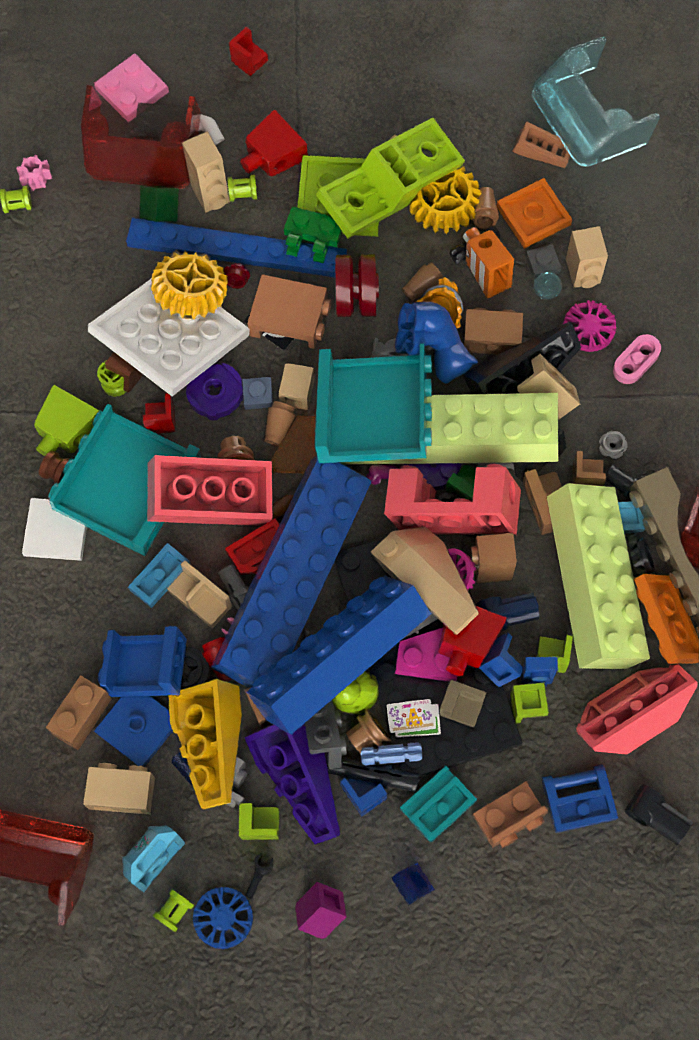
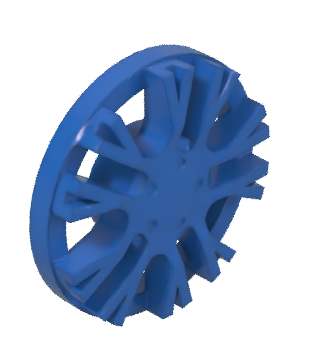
M219 887L212 889L199 899L194 908L193 924L195 931L204 943L213 948L228 949L237 946L248 936L252 928V907L247 898L233 888ZM224 893L234 895L229 904H224L223 902ZM215 894L218 895L220 905L215 906L212 898ZM241 899L243 904L234 911L231 907ZM206 900L212 905L210 912L200 910ZM247 910L248 921L236 919L238 912ZM210 916V921L199 922V917ZM235 922L245 928L243 933L233 928ZM207 925H212L213 932L206 938L201 929ZM217 930L222 931L219 943L214 942ZM231 930L237 939L226 943L225 932Z

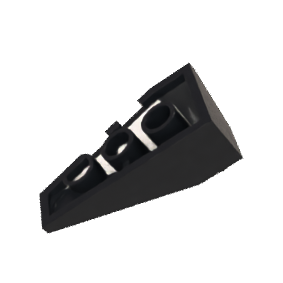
M567 322L486 359L464 373L463 377L471 394L519 393L517 386L534 374L531 360L541 354L561 372L582 346L573 324Z

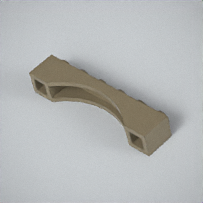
M668 467L636 480L629 488L631 491L629 496L634 507L640 509L644 517V528L649 535H653L657 543V554L663 562L666 561L671 571L669 573L670 580L676 589H680L684 597V608L689 616L694 617L698 625L696 630L699 636V574L688 560L680 541L678 505L681 493Z

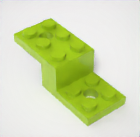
M431 118L373 148L360 168L319 188L315 195L347 239L409 206L421 188L460 168L465 160L435 119ZM422 149L429 150L433 157L424 155ZM348 198L356 199L360 203V207L352 206Z

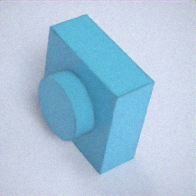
M631 501L618 502L624 533L643 532L645 530L643 525L644 517L640 509L635 508Z

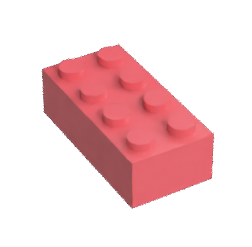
M155 455L148 462V522L263 526L272 520V461Z

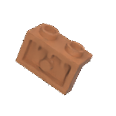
M524 782L476 811L472 816L492 848L498 844L504 848L518 839L516 833L527 828L530 832L545 822L542 817L547 814L548 810L545 806H541L527 782Z

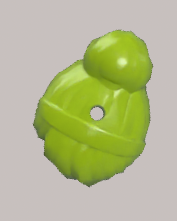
M366 671L363 672L332 699L334 706L338 710L350 714L365 713L366 709L372 708L377 702L379 692L375 675L371 677Z

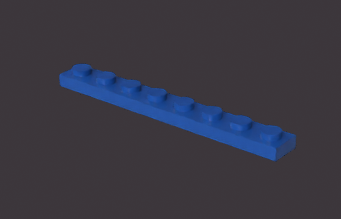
M132 218L126 240L127 246L131 248L172 253L177 250L181 254L186 251L191 255L197 251V254H207L213 260L335 278L336 255H347V249L329 247L324 263L313 261L315 253L313 252L314 244L301 243L298 256L296 257L286 254L288 248L286 240Z

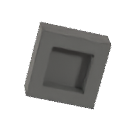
M553 244L526 251L525 257L534 280L561 272V265Z

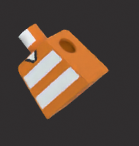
M477 228L467 230L463 235V239L467 243L466 263L486 298L489 299L511 288L514 258L493 231L488 230L480 234Z

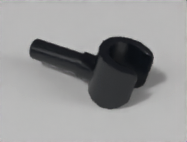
M262 853L255 857L256 871L245 894L250 899L253 898L263 876L268 875L273 870V858L269 866L264 868L259 866L258 863L261 861Z

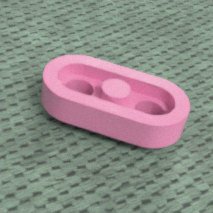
M648 334L638 336L616 359L613 367L614 377L623 384H632L638 381L658 359L661 352L659 340ZM641 350H647L650 354L644 355L641 353ZM623 369H629L632 373L626 374L623 372Z

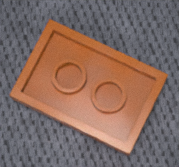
M642 574L634 579L637 586L636 593L646 608L648 623L656 633L660 643L659 651L668 664L699 663V638L691 618L684 608L679 589L673 586L670 576Z

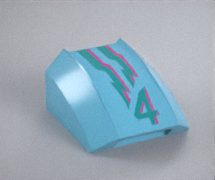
M166 825L148 827V830L126 856L122 857L123 875L134 886L145 892L164 867L183 847L185 842L174 830Z

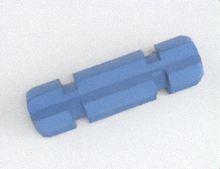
M408 743V746H403V744L378 746V749L363 747L361 749V762L363 765H375V762H380V764L405 762V759H409V762L420 761L422 759L420 743Z

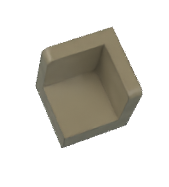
M450 680L439 715L474 727L486 692Z

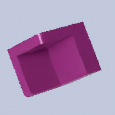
M316 882L295 905L298 930L321 939H325L347 917L343 892L320 882Z

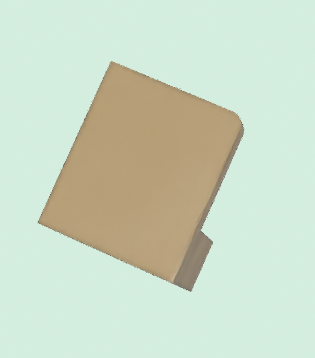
M289 363L285 364L279 389V401L289 404L294 408L308 410L315 380L314 368Z

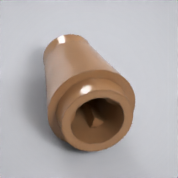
M482 187L479 189L481 195L477 199L480 201L474 206L475 216L474 219L472 217V220L478 228L487 229L490 226H495L499 219L493 189Z
M432 262L427 266L424 264L406 286L402 288V291L412 302L420 298L427 289L439 285L438 280L444 277Z
M274 401L272 407H268L264 440L266 443L281 446L296 417L293 406Z

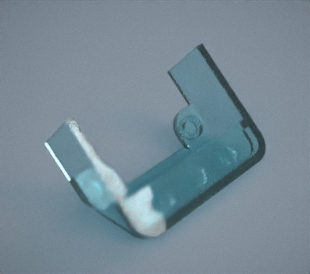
M605 36L567 49L534 82L531 91L533 100L573 160L581 166H592L648 144L660 118L659 114L655 113L634 121L630 114L623 109L614 108L604 112L579 74L597 67L607 40Z

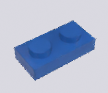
M526 657L521 673V684L544 683L545 688L547 684H552L558 670L557 657Z

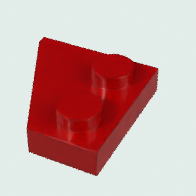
M276 518L225 548L227 555L236 566L240 575L257 573L280 525Z

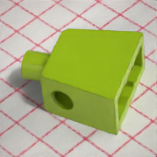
M53 385L34 423L38 434L43 437L36 450L43 456H46L50 451H56L58 447L69 453H74L78 449L82 437L85 434L89 435L93 429V420L99 410Z

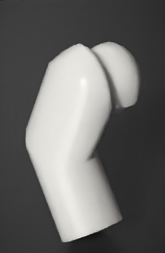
M198 114L195 115V118L189 120L188 124L192 132L208 131L215 145L224 140L213 118Z

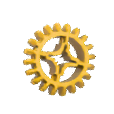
M463 166L421 188L409 205V211L411 215H415L416 223L423 222L424 229L433 226L435 233L439 228L444 229L445 234L449 232V228H453L456 232L460 229V225L467 228L469 220H472V217L474 219V206L479 203L480 200L477 198L481 195L478 181H473V174H465L466 170ZM457 189L463 193L466 200L460 198L461 195L456 192ZM423 196L428 197V201L433 203L432 207L424 201Z
M186 251L182 255L174 252L171 257L164 256L162 262L157 263L152 273L151 290L155 302L160 303L162 310L170 309L171 316L179 313L182 319L185 315H191L195 319L199 314L205 318L208 312L215 313L217 307H221L227 295V275H224L223 267L218 266L216 260L209 261L207 255L203 257L198 256L197 251L193 255L188 254Z

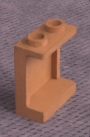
M261 275L247 323L250 329L249 336L261 338L262 332L308 341L309 348L315 349L317 340L321 341L324 335L325 324H322L324 315L328 316L331 309L332 300L328 299L327 288Z

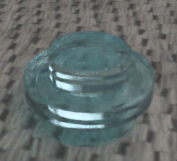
M553 272L540 274L534 282L535 293L543 299L556 298L562 289L560 278Z

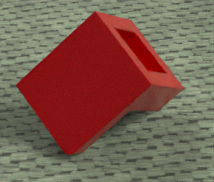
M245 27L229 42L232 63L249 76H252L268 61V54L253 43L252 33L248 27Z
M165 393V402L145 403L143 424L146 429L156 434L176 432L175 405L171 395Z

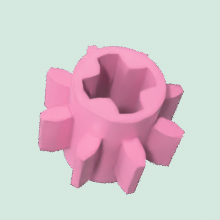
M37 155L23 158L21 167L16 168L20 176L21 185L25 186L28 184L32 191L42 187L46 188L47 179H52L48 161L43 160L41 162Z

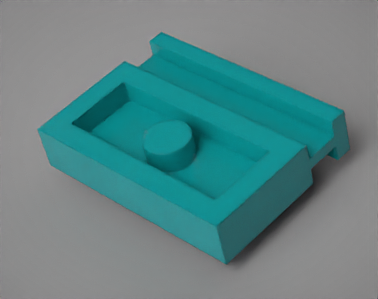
M445 766L400 807V810L431 844L476 803L477 799Z

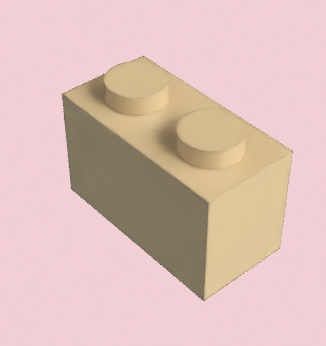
M600 226L572 231L566 262L573 288H591L601 283L608 254Z
M99 763L98 768H88L83 805L89 810L150 815L155 777L151 772H147V767L132 765L129 766V770L117 769V765Z

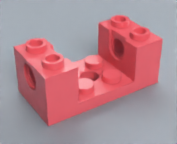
M499 464L476 467L473 502L464 498L454 499L453 502H442L435 499L436 490L431 484H427V480L423 478L424 475L414 466L405 465L401 466L400 469H390L384 514L399 530L426 527L434 534H517L521 489L506 467Z

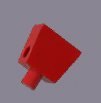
M274 110L247 135L245 141L248 155L242 158L240 163L248 174L261 167L268 176L273 177L301 163L303 155L308 156L307 143Z
M476 606L479 614L457 635L443 624L439 653L449 657L446 670L453 675L463 676L467 665L479 668L500 635L506 622V617Z

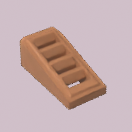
M526 121L519 132L512 152L565 168L575 144ZM537 142L542 143L540 147L536 145ZM548 145L552 146L551 151L546 150ZM558 148L563 149L561 156L556 155Z

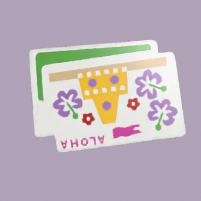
M430 699L386 705L390 733H396V737L441 734L438 704L431 705Z

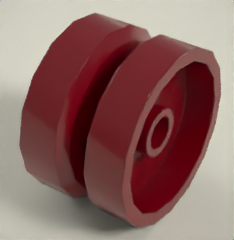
M361 254L358 259L359 272L354 273L352 257L350 255H336L337 317H351L353 315L354 299H359V313L362 317H376V299H379V273L376 272L375 254Z

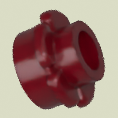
M240 263L226 266L223 270L224 274L227 275V285L231 288H243L250 278V272Z

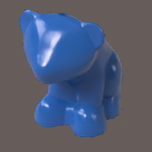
M429 301L413 304L405 303L402 306L398 319L399 330L395 341L397 354L420 355V344H424V346L429 345L435 349L434 368L436 376L445 384L463 375L472 365L478 363V360L469 353L460 340L458 330L445 307Z

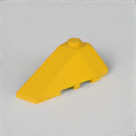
M216 679L180 690V695H168L170 725L173 733L178 734L182 747L179 749L182 757L186 758L191 770L189 777L201 809L231 803L242 717L239 686Z

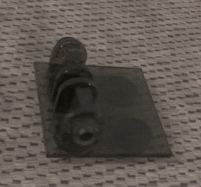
M138 103L135 129L130 132V141H133L131 153L185 158L182 142L187 140L191 107Z

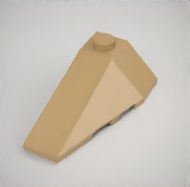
M426 527L392 531L371 551V554L393 579L412 584L430 612L457 635L479 612L448 553L446 545Z

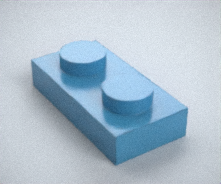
M167 543L128 588L152 608L168 591L167 588L183 572L180 564L184 560L190 565L191 563Z

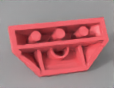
M679 664L670 665L669 668H652L637 671L587 703L581 721L576 728L577 733L596 752L628 754L678 722L698 686L697 681Z

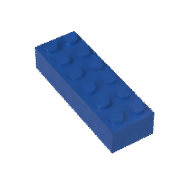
M387 576L375 579L365 593L351 599L347 603L346 609L326 620L323 625L324 627L315 635L306 637L296 651L282 657L277 662V667L268 674L257 678L253 683V687L246 693L263 717L288 734H293L432 613L412 584Z

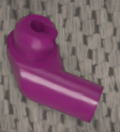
M374 464L369 468L366 478L372 480L371 484L377 485L380 484L381 479H389L390 469L399 468L393 464Z

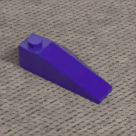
M305 723L291 735L277 726L271 725L244 737L256 766L262 774L267 773L276 784L274 790L278 796H285L293 807V816L313 843L318 844L339 836L340 830L325 754H311L309 752Z

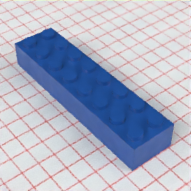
M317 456L310 461L211 669L248 688H252L257 678L268 674L277 667L276 664L282 657L292 654L372 480L339 462L319 463Z

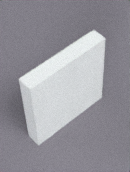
M31 498L22 554L26 557L82 561L87 527L52 510L49 499Z

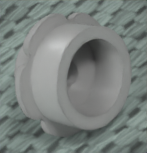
M610 431L602 435L599 440V450L606 457L610 456L612 459H617L627 450V441L620 432ZM610 444H615V447L612 448Z

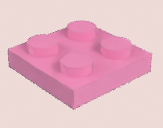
M135 53L94 83L95 90L127 122H130L169 93L168 86Z

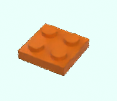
M545 178L498 200L496 204L497 209L524 249L571 226L573 220Z

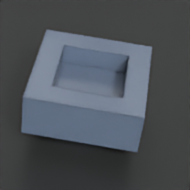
M271 377L242 379L245 410L272 407Z

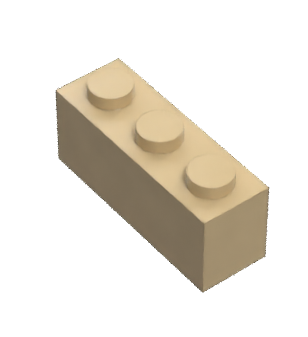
M208 131L182 142L191 187L205 213L222 208L230 202L222 156Z

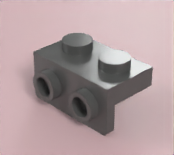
M333 700L305 722L309 752L311 754L326 752L329 769L341 768V755L347 754L345 737L339 736L338 729L342 728L340 711H334Z

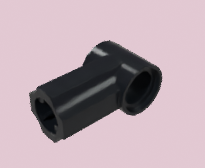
M644 784L640 786L624 810L634 821L645 827L650 826L675 845L681 842L693 823L690 819L665 803V798L659 792Z

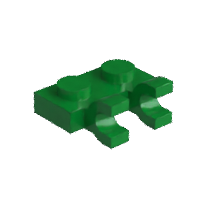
M292 206L284 227V235L288 236L286 240V245H288L286 254L297 257L302 240L315 242L313 246V252H315L313 261L324 263L329 246L337 248L343 232L330 215Z

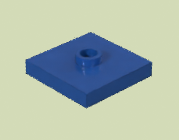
M151 696L121 697L94 732L137 766L145 767L173 730L170 725L168 709Z

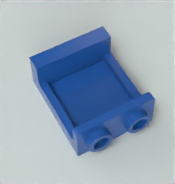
M177 626L165 627L164 635L120 636L115 630H108L107 640L103 642L102 646L104 659L102 668L98 672L99 685L107 691L110 697L180 695L187 638Z

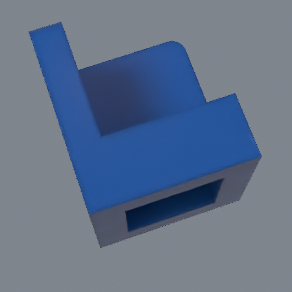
M508 632L496 639L479 667L498 687L520 677L523 671V667L507 652L512 640V636Z
M344 778L340 781L341 788L361 817L387 800V792L381 784L378 785L351 778L349 780Z

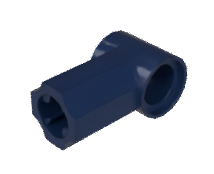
M534 593L506 599L491 597L475 604L480 608L507 618L501 632L508 629L511 625L538 620L540 617Z

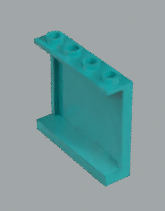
M420 344V355L333 360L331 349H319L315 450L319 463L427 458V446H432L431 428H427V421H432L431 403H427V397H432L431 379H427V373H432L431 355H426L424 344Z
M107 404L103 411H99L93 420L94 427L89 435L85 434L82 437L78 446L79 452L75 458L69 459L63 471L65 475L60 483L56 482L52 486L48 496L50 498L49 502L52 510L146 556L165 523L147 521L148 462L155 455L201 458L200 449L189 444L188 448L180 446L114 413L112 405Z

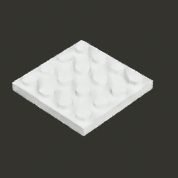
M150 279L89 323L88 332L169 395L174 396L249 336L250 329L221 307H217L215 313L208 312L205 318L199 314L195 319L191 315H185L182 319L179 313L171 316L170 309L162 310L160 303L155 302Z

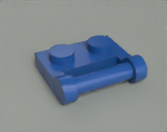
M603 764L593 766V770L561 777H542V785L555 833L618 819ZM596 782L598 785V790L558 798L556 790Z

